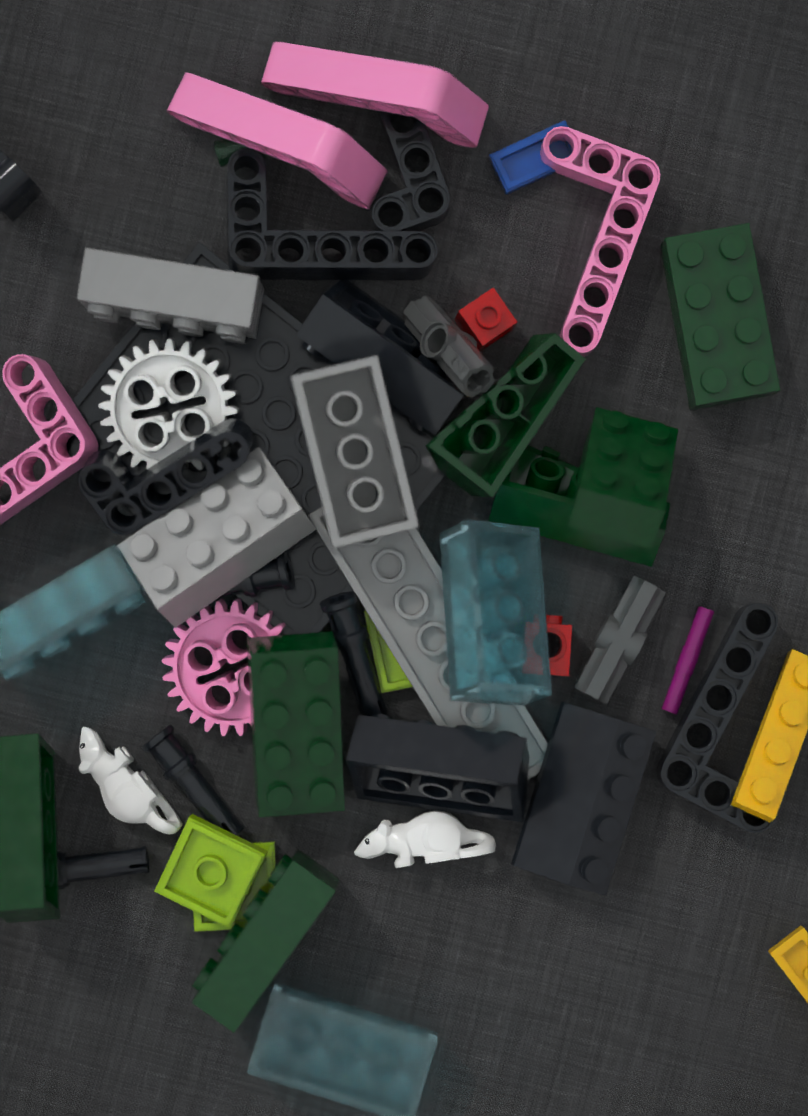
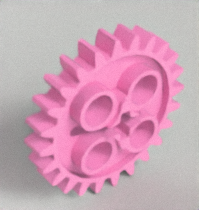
M220 598L216 601L215 612L207 605L199 611L201 618L194 614L186 620L189 627L180 624L173 628V631L180 640L169 639L165 644L166 647L175 653L167 655L162 659V663L173 667V670L166 673L162 678L164 681L175 682L176 686L167 695L168 697L181 696L183 701L176 710L180 712L190 708L193 711L189 720L191 724L202 717L206 719L204 725L205 732H208L215 724H220L221 736H226L231 726L234 725L238 735L243 736L247 730V723L251 725L248 663H245L236 673L233 670H229L203 684L198 682V677L219 670L227 661L230 664H234L248 657L247 649H240L234 644L232 639L234 630H242L250 638L278 636L284 630L286 624L283 622L273 627L270 624L273 616V611L271 610L262 617L258 616L257 602H254L245 611L243 610L241 598L233 601L231 609H228L225 600ZM196 647H205L210 651L213 658L212 665H202L196 660L194 654ZM215 685L225 687L230 693V703L224 704L216 701L212 694V687Z

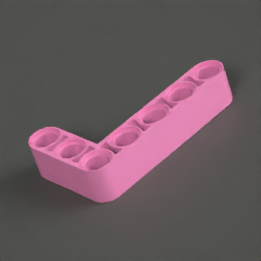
M273 42L261 85L267 89L285 95L415 117L446 141L469 148H476L478 146L489 108L486 102L457 78L435 67L284 42Z
M191 73L184 74L167 109L170 115L192 127L310 171L338 196L364 209H370L388 172L382 164L341 129Z
M560 126L553 128L545 136L540 151L542 162L556 170L555 173L612 194L560 332V338L585 357L595 349L600 341L659 185L661 174L655 161L648 157L572 128ZM558 140L567 141L571 145L572 154L567 158H556L550 152L549 145ZM597 155L605 157L610 163V171L603 174L594 172L589 165V159ZM635 170L646 173L649 177V186L643 189L632 186L628 177L629 173ZM620 209L631 212L635 219L634 226L630 228L618 226L614 221V212ZM605 248L615 250L620 257V265L614 268L602 265L598 256L599 251ZM591 287L602 290L605 295V304L597 308L591 307L584 299V290ZM576 326L584 327L590 333V344L585 347L575 346L569 339V330Z
M17 354L10 357L3 367L2 377L5 385L41 440L0 468V488L4 483H7L11 488L10 500L4 504L0 499V525L83 468L87 459L98 451L96 436L51 366L43 359L25 354ZM30 364L34 369V378L29 385H25L22 381V372ZM53 399L57 405V413L51 421H48L44 415V408L48 401ZM76 435L80 441V449L75 456L71 457L67 451V442L71 436ZM41 458L46 466V472L43 478L38 481L34 477L33 466Z

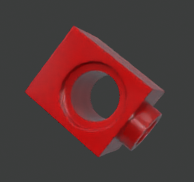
M494 287L460 309L454 319L461 331L475 338L477 349L480 353L512 332L518 323Z
M538 614L537 623L527 622L524 673L569 676L572 625H562L563 616ZM547 632L555 634L560 642L558 652L552 657H544L537 650L538 638Z

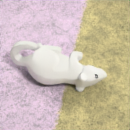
M83 727L81 729L79 746L81 759L79 771L82 774H91L100 786L101 795L109 813L126 823H147L155 830L165 834H175L182 827L179 816L146 772L143 770L140 773L138 771L134 772L129 767L134 758L124 746L120 748L119 746L114 750L115 755L107 751L104 742L96 731ZM156 806H159L161 808L166 819H163L159 815Z
M433 810L418 815L406 823L392 825L389 820L381 821L376 829L364 837L355 849L354 854L360 858L371 859L385 853H392L398 856L394 862L395 868L413 865L415 863L414 857L424 856L425 864L486 855L495 852L496 843L493 836L486 832L467 829L452 814ZM470 843H477V844H478V845H475V846H472V847H468V848H463V849H461V846L466 845V844H470Z

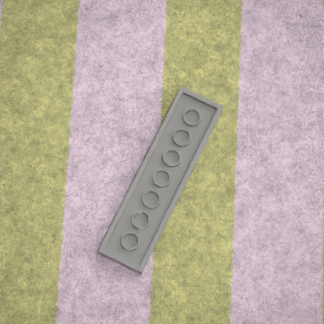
M322 506L308 514L307 516L315 526L316 531L356 593L435 724L453 728L457 725H466L475 728L477 731L490 733L510 731L520 737H526L529 751L528 779L538 774L548 743L418 530L413 528L333 548Z

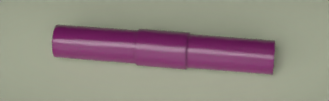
M698 606L661 709L676 715L678 714L691 675H693L700 656V650L714 611Z

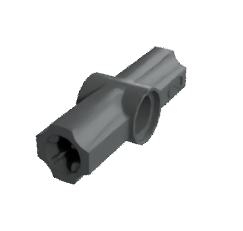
M423 296L421 299L412 300L403 311L406 318L404 324L420 342L422 354L436 361L463 394L473 398L479 393L487 392L495 381L493 378L494 368L477 349L475 338L461 331L434 299Z
M635 575L632 576L613 614H609L602 624L592 645L594 650L576 680L575 689L607 705L626 667L632 665L647 637L645 631L655 616L661 601H663L665 591Z

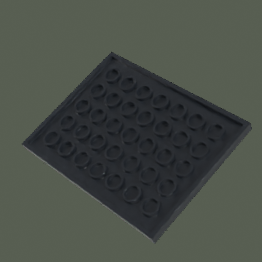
M200 242L183 262V264L231 271L227 263ZM263 294L256 339L246 337L244 344L220 340V335L216 334V332L204 330L203 337H196L178 333V328L173 327V325L162 324L161 330L138 327L135 325V322L73 399L74 404L96 436L98 451H110L117 455L123 443L120 439L112 442L107 441L108 436L115 431L114 427L103 426L100 422L111 416L110 411L98 407L99 403L111 399V395L102 391L101 386L105 384L115 385L116 382L110 377L108 371L112 368L124 370L119 361V357L122 355L136 360L133 347L140 345L146 353H149L150 340L156 339L162 350L165 349L168 338H174L177 350L181 349L185 341H192L191 354L196 355L201 349L207 348L208 351L204 361L209 364L220 359L221 363L215 371L217 375L231 374L232 377L223 386L225 390H237L238 394L227 401L228 405L238 407L239 412L227 415V420L239 419L251 428L253 443L249 453L260 447L306 515L321 507L290 377L335 366L336 364L326 357L321 358L309 352L303 345L304 341L296 336L303 324L265 294ZM187 371L177 372L174 378L176 388L180 392L191 393L195 388L193 375ZM137 380L133 387L135 397L141 402H150L154 395L152 386L147 381ZM200 396L177 403H170L168 397H166V402L158 407L134 411L132 416L135 419L161 412H168L170 418H173V413L180 408L205 404L206 399ZM394 406L390 407L415 512H417L446 476L439 470L425 447L439 432L433 435L429 431L422 432L408 422V416ZM188 413L184 420L186 429L194 435L202 434L205 430L203 417L197 413ZM147 422L143 429L145 438L153 444L161 443L164 437L161 426L154 422ZM76 435L71 436L67 442V451L73 457L80 449V441ZM238 441L228 444V446L233 444L237 449L240 445ZM130 451L118 456L133 477L146 470L147 462L144 460L134 468L130 466L134 455ZM189 462V469L191 471L201 473L207 470L206 466L198 470L192 462ZM91 470L97 480L101 482L111 481L110 475L105 470ZM161 481L151 483L152 488L157 493H171V489L166 483ZM121 503L134 515L136 514L134 508L131 505ZM315 530L285 551L288 554L293 570L294 588L292 590L286 591L283 587L260 591L257 597L252 598L244 593L235 594L249 607L254 602H257V613L261 616L270 610L273 611L270 623L276 626L284 622L286 624L282 631L284 635L321 632L328 624L329 619L327 613L321 611L320 602L339 593L353 592L352 587Z

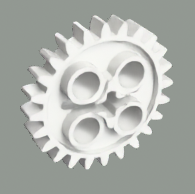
M168 338L165 349L162 350L158 341L153 339L149 341V353H146L140 345L133 347L136 360L122 355L119 357V361L124 370L112 368L108 371L110 377L116 382L115 385L105 384L101 386V390L111 395V399L99 403L98 407L109 410L111 416L102 420L100 424L114 427L115 431L108 436L107 441L112 442L120 439L123 443L117 452L118 456L124 455L129 451L134 454L131 460V467L134 468L144 460L147 462V470L221 422L226 421L227 415L239 412L238 407L228 405L227 401L238 394L237 390H225L223 386L232 376L230 373L217 375L215 371L221 363L220 359L209 364L204 361L208 351L207 348L201 349L194 355L191 354L192 341H185L181 349L177 350L174 338ZM178 371H187L193 375L195 388L191 393H183L176 388L174 378ZM137 380L147 381L152 386L154 395L150 402L144 403L135 397L133 387ZM200 396L206 399L205 404L180 408L173 413V418H170L168 412H161L135 419L132 416L134 411L158 407L166 402V397H168L170 403H177ZM188 413H197L203 417L205 430L202 434L194 435L186 429L184 420ZM147 422H154L161 426L164 433L161 443L153 444L145 438L143 429ZM225 439L223 447L228 446L230 443L227 439ZM197 459L186 461L188 468L189 462H192L198 470L205 467L204 463Z

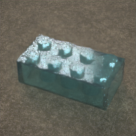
M467 519L441 532L440 548L450 701L524 706L552 696L539 528Z
M114 544L0 612V677H4L7 681L11 678L15 680L36 667L33 660L41 655L43 659L47 657L52 658L70 648L72 643L69 639L78 633L80 636H90L109 624L106 619L107 616L114 612L125 615L145 603L142 596L147 592L117 545Z
M275 982L247 1074L382 1116H415L438 1043L437 1032Z

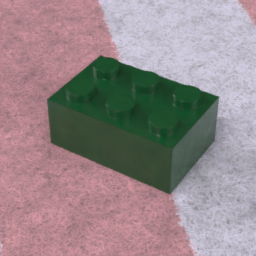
M596 407L583 448L567 526L652 549L666 510L678 429L666 426L660 422H651L625 415L619 411H610Z

